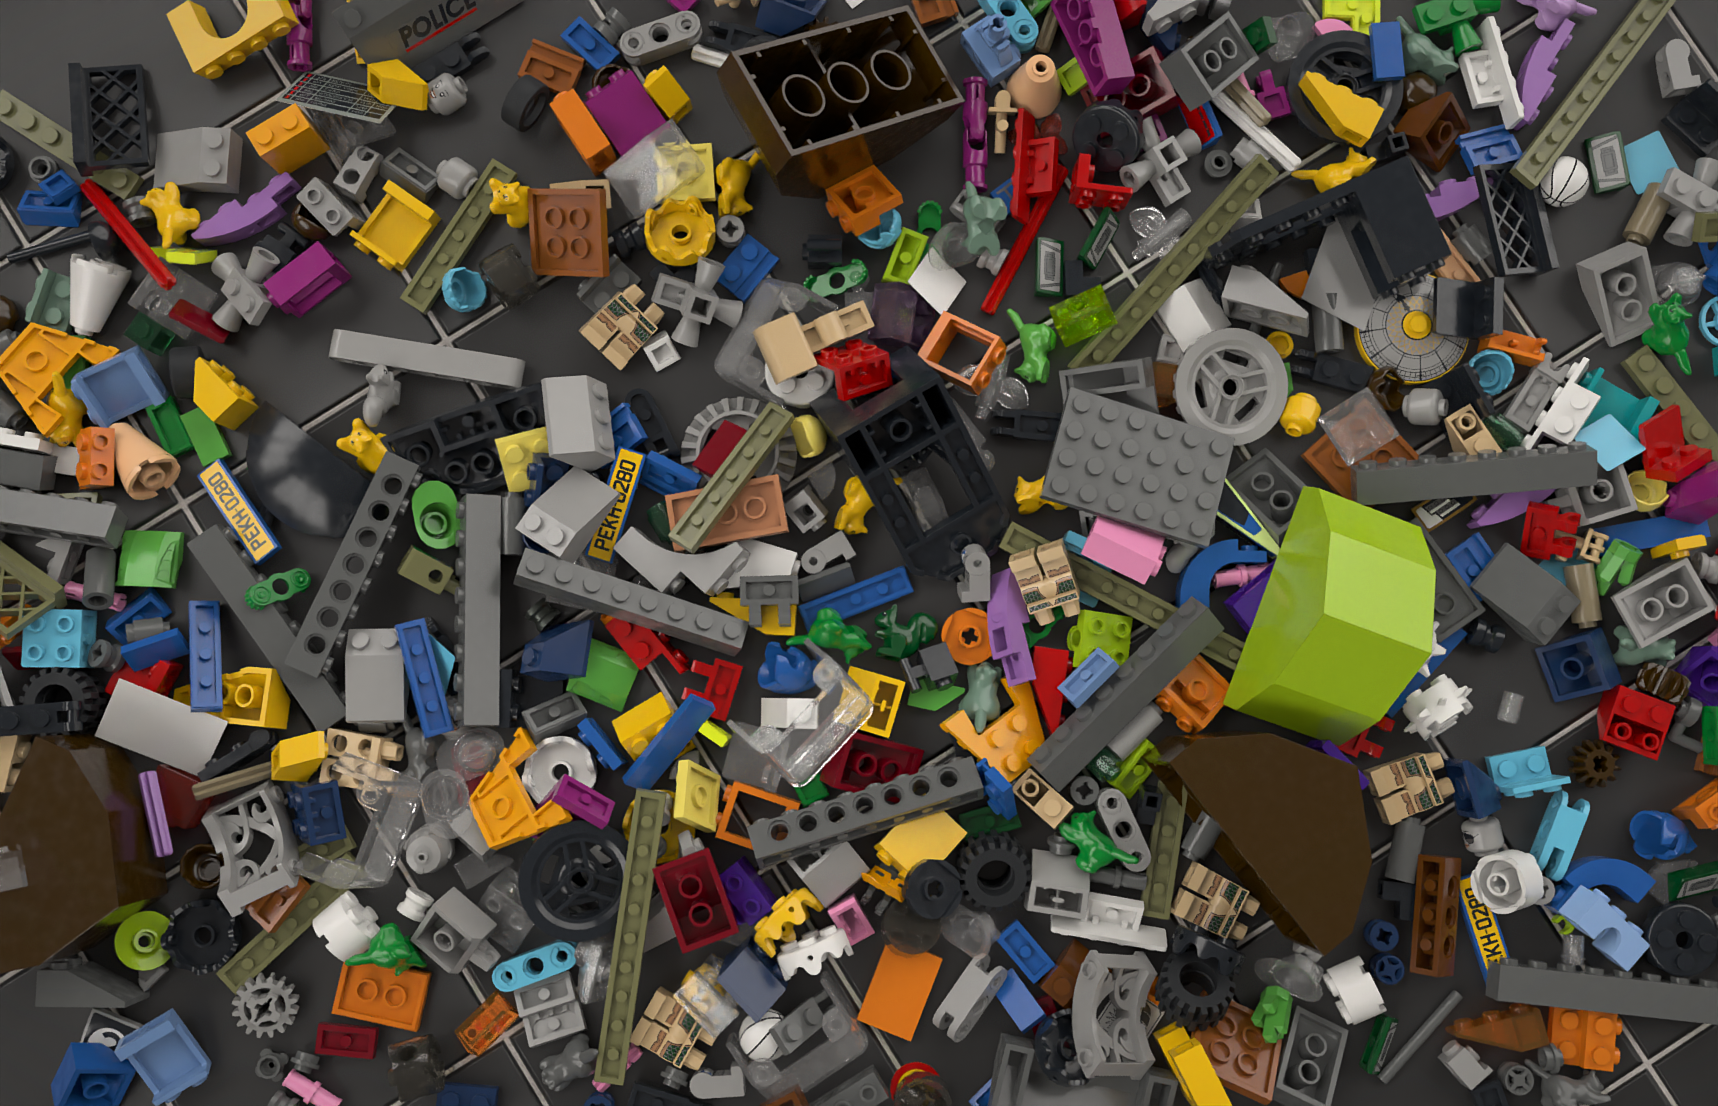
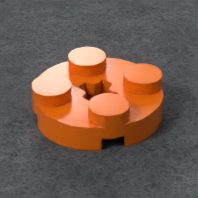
M965 608L956 611L945 621L941 631L942 643L946 642L955 662L963 665H974L982 663L992 656L986 612L977 608ZM969 628L975 630L974 635L978 639L976 642L971 641L970 645L965 644V638L961 636L962 632H968Z

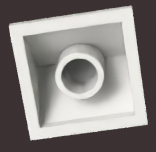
M1201 278L1188 282L1176 289L1157 310V313L1183 353L1186 352L1185 350L1189 345H1192L1202 335L1231 326L1221 306L1214 301L1213 293L1208 291Z

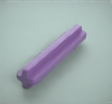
M155 771L140 773L138 780L154 855L157 858L171 855L173 848L157 773Z

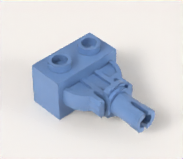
M989 14L963 31L960 39V44L982 76L988 80L990 87L1013 74L1019 68L1021 54L1016 45L1010 44V41L1006 39L1010 36V30L1002 14H994L992 16Z

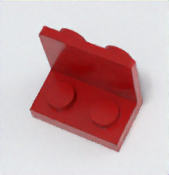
M1080 153L1072 170L1069 203L1075 204L1076 207L1081 209H1090L1092 206L1103 207L1104 209V207L1108 206L1113 212H1119L1120 209L1123 210L1133 195V188L1090 183L1093 181L1095 165L1090 164V154Z
M861 339L848 340L845 342V345L840 347L823 348L820 350L821 353L814 355L818 365L834 371L838 399L842 401L893 385L889 352L877 348L876 345L864 343Z
M1671 405L1639 425V439L1646 448L1642 452V463L1645 469V476L1648 479L1677 483L1713 460L1711 449L1698 448L1694 444L1685 445L1679 405Z
M172 659L160 660L154 666L134 672L125 660L122 668L113 673L105 688V692L112 695L120 678L167 697L183 665Z

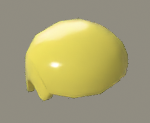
M812 415L796 417L790 427L800 456L802 458H810L821 454L826 446L827 434L820 420Z
M1645 470L1633 471L1627 476L1638 507L1636 511L1651 512L1663 505L1668 499L1669 494L1666 492L1667 482L1646 478Z

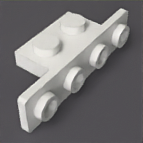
M1489 16L1476 29V33L1483 43L1481 46L1482 50L1462 53L1458 58V62L1472 108L1478 109L1499 105L1505 128L1509 130L1513 129L1524 118V107L1519 100L1516 80L1511 74L1508 54L1504 51L1500 38V29L1496 25L1494 16Z
M1584 357L1580 364L1575 362L1566 375L1569 380L1565 387L1559 386L1550 400L1553 402V405L1548 412L1545 410L1541 412L1535 422L1538 428L1532 436L1527 434L1520 447H1525L1526 450L1535 449L1544 435L1564 446H1568L1569 442H1573L1601 396L1577 385L1588 369L1590 359Z
M0 427V446L58 456L54 473L76 476V466L80 462V454L77 451V447H59L57 444L43 440L44 435L25 432L24 436L15 435V430Z
M1089 892L1085 920L1051 914V931L1054 933L1145 948L1151 951L1165 952L1167 949V936L1164 928L1140 924L1144 911V901Z

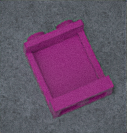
M621 68L608 77L610 83L602 89L597 85L585 94L587 99L583 101V104L589 109L616 148L615 151L620 158L626 161L671 128L633 71L627 70L624 72Z
M564 774L535 809L537 811L551 800L569 810L573 818L571 821L584 819L603 829L609 822L615 802L569 775ZM541 832L531 837L536 839L540 837L544 832Z

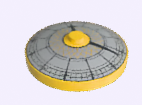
M1432 275L1426 276L1427 281L1416 287L1410 288L1407 284L1398 288L1400 293L1383 300L1382 296L1375 298L1365 331L1354 326L1355 342L1366 364L1374 367L1373 371L1383 366H1391L1397 369L1398 375L1405 381L1404 385L1428 383L1448 373L1460 361L1469 339L1433 334L1434 279L1437 277ZM1391 373L1386 374L1390 379L1397 380Z

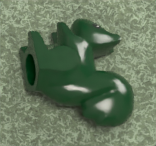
M894 604L891 609L881 612L874 619L876 626L883 629L877 630L874 637L884 640L883 647L877 649L875 656L899 663L900 660L915 654L920 643L928 644L931 640H934L938 633V624L936 619L930 614L919 612L910 617L906 626L897 623L898 607Z

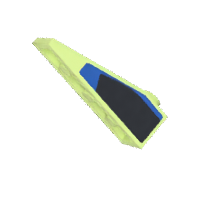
M1225 478L1215 520L1250 544L1258 546L1260 551H1267V555L1272 559L1277 558L1280 547Z

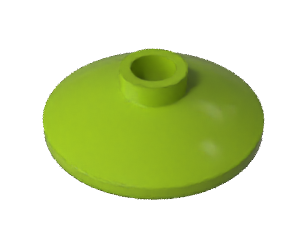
M143 911L123 921L114 939V948L119 960L127 967L139 971L152 970L163 965L170 958V955L161 947L160 938L167 930L170 920L158 912ZM141 936H145L149 940L146 947H141L138 943Z

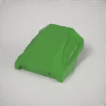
M125 530L122 539L118 580L115 582V586L176 589L179 570L183 561L184 533Z
M592 638L586 677L569 679L566 691L623 712L639 668L624 650Z

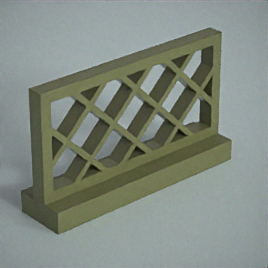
M0 541V621L1 617L18 616V621L8 628L0 623V634L9 640L52 608H64L67 605V600L62 585ZM19 584L22 586L21 592H4V585ZM26 599H39L43 602L36 608H25ZM3 600H20L19 608L2 609Z

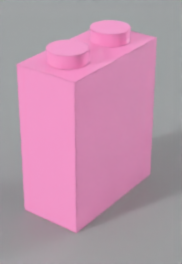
M1097 516L1081 554L1145 585L1150 575L1155 577L1158 573L1167 547L1163 546L1164 536Z

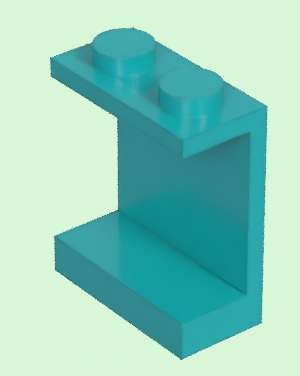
M1601 367L1585 372L1577 385L1601 396L1582 428L1611 414L1626 430L1639 440V425L1652 417L1660 401L1651 396L1639 400L1601 378L1605 371Z

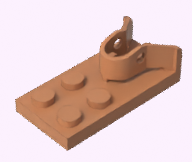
M775 474L750 479L698 549L789 532L780 476ZM703 488L665 495L671 531ZM673 542L674 552L685 554L687 550Z

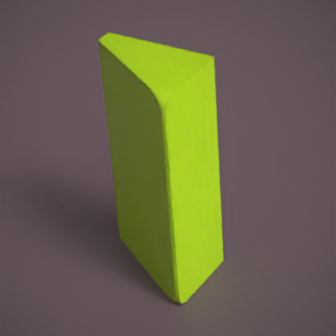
M902 227L901 234L898 237L881 282L909 289L910 284L907 281L917 269L928 236Z
M1145 739L1123 762L1117 758L1103 776V779L1130 800L1139 789V785L1152 772L1141 757L1154 748V745Z

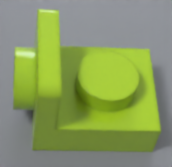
M1075 57L1056 70L1059 80L1069 96H1073L1088 85Z

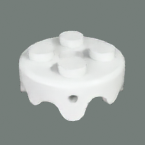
M765 363V378L768 388L774 398L783 405H790L800 409L811 407V401L832 390L835 381L834 371L818 365L815 369L808 371L804 378L794 377L776 385Z
M557 736L544 739L536 745L537 751L526 759L522 783L538 804L559 781L554 776V768L558 764L566 765L569 770V776L593 789L596 783L597 764L593 753L585 744L572 737Z
M831 925L820 931L814 929L801 935L802 940L799 942L793 940L780 946L781 952L777 955V961L784 979L787 981L797 973L798 967L804 968L810 975L820 973L822 968L821 962L825 961L828 953L834 958H839L842 956L843 949L848 956L853 955L854 952L845 930ZM812 955L813 959L810 960L808 956Z

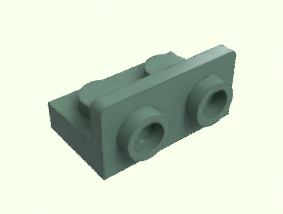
M44 268L41 275L36 279V290L32 301L26 307L25 321L66 332L70 335L73 328L70 325V277Z

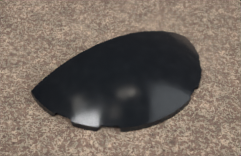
M538 382L465 404L407 426L380 439L388 452L420 466L419 473L423 474L420 481L422 484L428 481H440L447 484L453 491H457L458 494H477L494 490L507 484L495 439L546 426L542 384Z
M266 400L258 409L249 429L246 450L248 473L251 476L258 497L274 516L300 532L313 536L344 538L372 481L343 461ZM385 505L376 507L374 518L378 521L387 519L389 508Z

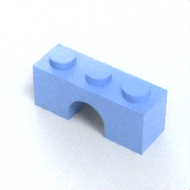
M1580 885L1558 912L1576 929L1595 939L1592 945L1609 961L1628 972L1650 946L1641 937L1644 932L1632 922H1626L1627 915L1616 906H1610L1608 904L1610 899L1600 890L1595 888L1591 891Z

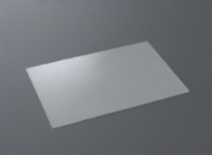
M1336 217V222L1326 229L1301 299L1365 331L1374 305V299ZM1326 293H1337L1335 309H1332Z

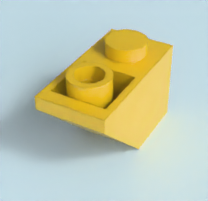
M394 59L367 64V90L379 101L421 111L427 110L428 84L400 60Z
M664 65L658 71L653 70L648 74L643 87L663 118L674 127L693 109L691 100Z
M316 731L279 741L271 753V780L307 782L312 774L318 770L321 762L327 758L328 743L324 742V731Z

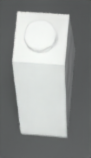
M754 539L739 541L737 543L746 548L751 554L747 557L748 562L740 572H734L728 579L729 584L725 590L740 589V576L798 575L801 561L797 560L798 554Z
M761 698V727L818 728L819 699Z

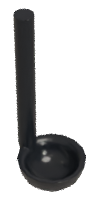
M102 220L90 221L87 231L7 253V259L11 264L91 242L98 256L103 261L108 262L119 253L121 239L108 223Z

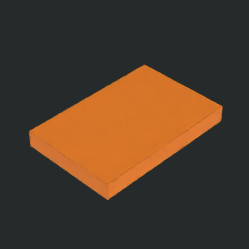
M888 936L857 1015V1020L911 1042L943 958Z
M343 962L331 1013L417 1032L420 1027L432 972L409 968L399 976H395V968H382L374 963L347 966Z

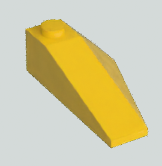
M245 667L235 673L222 674V712L206 713L226 720L229 724L287 729L291 700L276 669ZM190 685L176 688L173 700L190 706Z

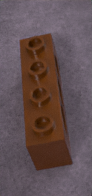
M1418 854L1410 972L1433 977L1454 976L1462 858L1437 854Z

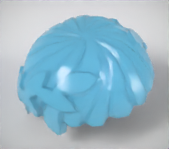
M894 208L879 215L881 224L859 235L858 239L874 249H884L894 244L902 231L900 213Z
M466 267L453 268L442 279L444 300L452 309L458 312L475 310L481 307L487 298L485 280L481 278V274L478 272L467 270Z
M1484 350L1476 354L1469 361L1470 367L1475 368L1479 374V383L1484 392L1491 396L1499 394L1502 390L1506 389L1513 378L1514 365L1511 357L1503 351Z

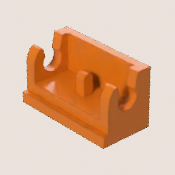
M1503 330V335L1480 340L1477 353L1488 349L1499 350L1511 357L1512 362L1533 367L1544 361L1545 353H1541L1540 350L1547 343V339L1541 337L1537 339Z

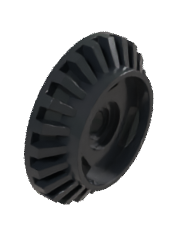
M1332 31L1311 40L1302 48L1292 62L1286 79V98L1290 102L1292 115L1297 117L1299 120L1298 124L1302 129L1305 127L1311 132V136L1314 138L1320 137L1328 144L1340 143L1341 146H1348L1351 143L1334 134L1298 84L1307 71L1320 73L1326 77L1327 81L1335 85L1339 82H1346L1351 87L1353 94L1361 98H1370L1377 102L1378 106L1384 108L1370 138L1377 136L1391 123L1400 108L1403 98V79L1374 82L1370 37L1357 31ZM1333 60L1350 62L1358 66L1359 69L1335 65Z
M577 819L549 828L540 837L536 838L531 843L528 851L525 852L518 872V893L521 904L534 925L549 936L571 942L593 940L614 930L618 919L628 840L611 826L606 825L603 829H600L584 819ZM596 844L601 846L615 863L608 871L590 851ZM552 854L559 856L549 883L540 881L542 870L548 858ZM577 872H584L588 876V881L583 887H575L571 884V878ZM598 901V906L592 910L581 913H569V907Z

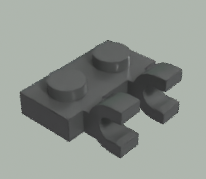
M798 575L740 576V606L749 607V626L751 628L762 627L761 606H778L779 627H791L790 605H799Z

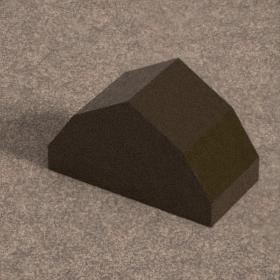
M909 5L732 51L717 71L726 101L781 196L811 199L824 197L827 195L825 189L873 164L878 167L899 155L947 121L965 102Z
M1240 730L1169 735L1141 757L1181 806L1184 785L1188 792L1185 813L1193 823H1196L1203 810L1221 828V833L1213 848L1243 886L1250 891L1251 896L1260 902L1259 906L1286 939L1325 957L1352 934L1372 864L1358 766L1271 733Z
M93 734L35 737L0 815V974L39 966L94 948L114 934L123 921L138 912L145 911L168 894L164 857L157 858L154 855L138 780L139 773L121 746L96 737Z

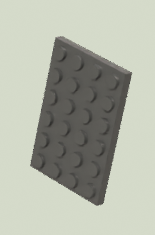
M1070 387L1039 498L1206 549L1209 547L1235 438Z

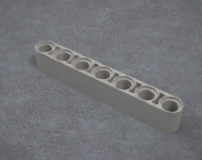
M340 329L333 330L328 356L332 360L370 367L383 364L388 370L511 390L521 387L526 363L521 359Z

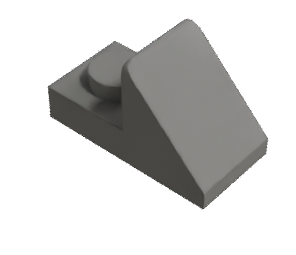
M45 539L37 543L36 546L56 552L55 556L48 563L47 575L59 584L66 585V583L71 581L85 544L54 539Z

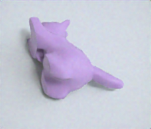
M1517 0L1523 5L1533 6L1537 9L1538 16L1535 19V24L1544 31L1556 30L1558 25L1565 18L1569 19L1573 13L1584 16L1597 14V9L1578 3L1576 0Z

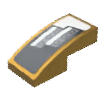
M1476 496L1424 500L1411 508V511L1429 533L1471 505L1477 498Z

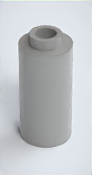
M1151 701L1106 747L1123 762L1162 723L1163 719L1160 715L1163 711Z

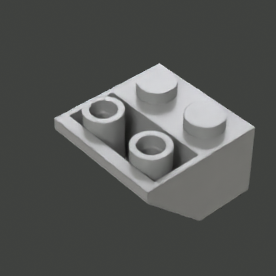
M848 842L787 860L789 865L825 908L829 907L862 878L861 873L871 871Z
M1032 848L1030 858L1032 881H1028L1030 889L1028 892H1025L1024 908L1028 911L1085 920L1090 891V873L1079 869L1075 861L1078 856L1058 855L1050 851Z

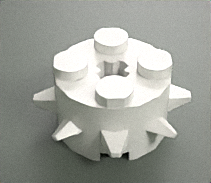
M1443 674L1435 678L1430 683L1432 687L1422 692L1421 689L1414 691L1406 698L1407 703L1402 706L1403 713L1410 721L1404 732L1409 731L1412 734L1418 731L1424 740H1427L1430 734L1434 738L1457 723L1456 720L1459 713L1463 711L1467 715L1473 709V706L1466 698L1472 691V688L1468 689L1467 686L1458 688L1451 678H1447Z

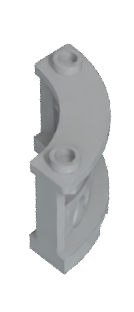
M271 779L224 803H218L208 808L201 819L211 837L216 854H223L225 865L220 867V886L217 895L232 918L243 913L247 904L287 885L290 889L296 887L299 875L302 873L297 840L293 833L290 817L283 803L284 794L280 787L274 786ZM261 796L267 807L266 811L261 813L260 805L254 803L251 809L252 818L250 817L247 802ZM238 806L240 815L225 814V812ZM253 829L261 831L275 840L270 854L261 866L251 860L243 859V854L247 852L252 844ZM238 834L243 835V839L240 843H238V840L236 838ZM251 868L253 870V873L249 871L248 873H246V870Z
M1090 950L1081 964L1073 995L1072 1029L1078 1063L1086 1078H1093L1094 1076H1130L1132 1080H1141L1156 1061L1148 1044L1145 1024H1140L1141 1007L1146 1006L1148 992L1158 973L1142 951H1135L1133 955L1102 954L1098 953L1097 950ZM1108 968H1113L1112 974L1109 972ZM1109 994L1111 1003L1116 1007V1020L1111 1023L1107 1034L1099 1024L1096 1012L1101 1001ZM1110 1056V1062H1106V1057Z

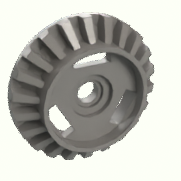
M1224 328L1202 335L1192 345L1187 347L1185 354L1177 363V372L1173 376L1175 389L1172 391L1173 398L1176 399L1177 403L1176 410L1183 417L1184 423L1235 438L1234 446L1253 442L1272 429L1285 408L1288 395V377L1279 353L1266 339L1246 329ZM1227 351L1245 358L1248 361L1247 367L1223 360L1224 352ZM1200 379L1205 403L1204 408L1199 406L1195 394V380ZM1227 379L1233 380L1236 384V391L1231 396L1227 395L1223 390V384ZM1253 398L1255 400L1254 406L1248 414L1238 421L1234 415Z
M725 398L717 403L708 405L706 409L694 417L693 422L685 431L686 434L682 441L681 464L702 475L698 489L704 488L711 479L692 466L701 453L708 434L712 429L718 430L724 420L730 421L748 431L749 427L767 406L766 404L754 398ZM790 427L753 475L759 478L778 474L780 476L782 493L790 484L797 463L796 442Z

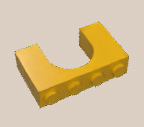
M187 0L166 15L193 72L211 80L220 77L224 73L223 71L231 66L244 62L247 56L255 51L266 48L269 42L277 37L288 34L291 28L299 24L289 1L247 0L248 11L243 26L237 33L227 38H220L206 9L190 0Z
M1175 1021L1152 1033L1168 1066L1178 1080V1085L1184 1097L1191 1106H1232L1201 1043L1196 1038L1190 1040L1184 1026L1182 1028L1175 1026Z

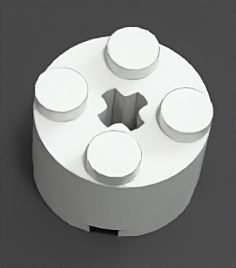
M1512 849L1494 853L1481 858L1477 862L1475 870L1472 871L1471 888L1476 899L1488 906L1490 911L1497 914H1508L1529 907L1538 899H1541L1544 894L1542 872L1536 863L1535 857L1529 853Z
M346 891L313 919V927L318 937L320 938L324 934L329 941L325 945L326 948L343 962L354 955L368 950L371 939L380 930L375 922L379 919L376 912L369 906L364 908L350 891Z
M1359 955L1327 969V973L1322 975L1332 995L1339 997L1340 1000L1336 1001L1335 1004L1347 1025L1350 1023L1356 1025L1387 1011L1370 973L1365 972L1362 966L1364 962Z

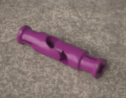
M288 0L299 24L291 28V31L286 34V43L290 48V60L287 61L288 69L293 71H311L313 69L312 62L310 61V48L313 46L312 0Z
M969 77L963 80V87L966 88V101L963 103V121L965 126L963 132V168L965 169V183L970 181L976 187L978 194L988 190V185L985 184V169L988 167L987 131L984 129V124L988 117V103L985 101V87L988 85V80L983 77ZM982 142V150H974L970 147V145Z

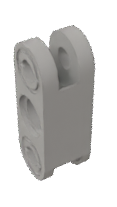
M681 11L624 32L619 43L626 62L631 66L637 67L693 48L702 41L703 33L698 16L692 11ZM660 35L668 36L664 42L659 43L655 41Z
M1111 787L1100 789L1094 805L1108 837L1113 840L1117 848L1129 854L1137 851L1139 862L1137 864H1127L1119 860L1120 863L1131 871H1143L1150 864L1151 854L1126 797L1122 792ZM1112 797L1114 803L1111 807H1107V800ZM1126 821L1129 826L1128 833L1122 837L1117 836L1115 831L1117 824Z
M985 952L979 953L972 959L934 1014L933 1024L940 1030L948 1028L947 1036L954 1042H960L968 1035L1006 980L1007 970L1002 966L994 968L990 973L986 971L989 967L990 957Z

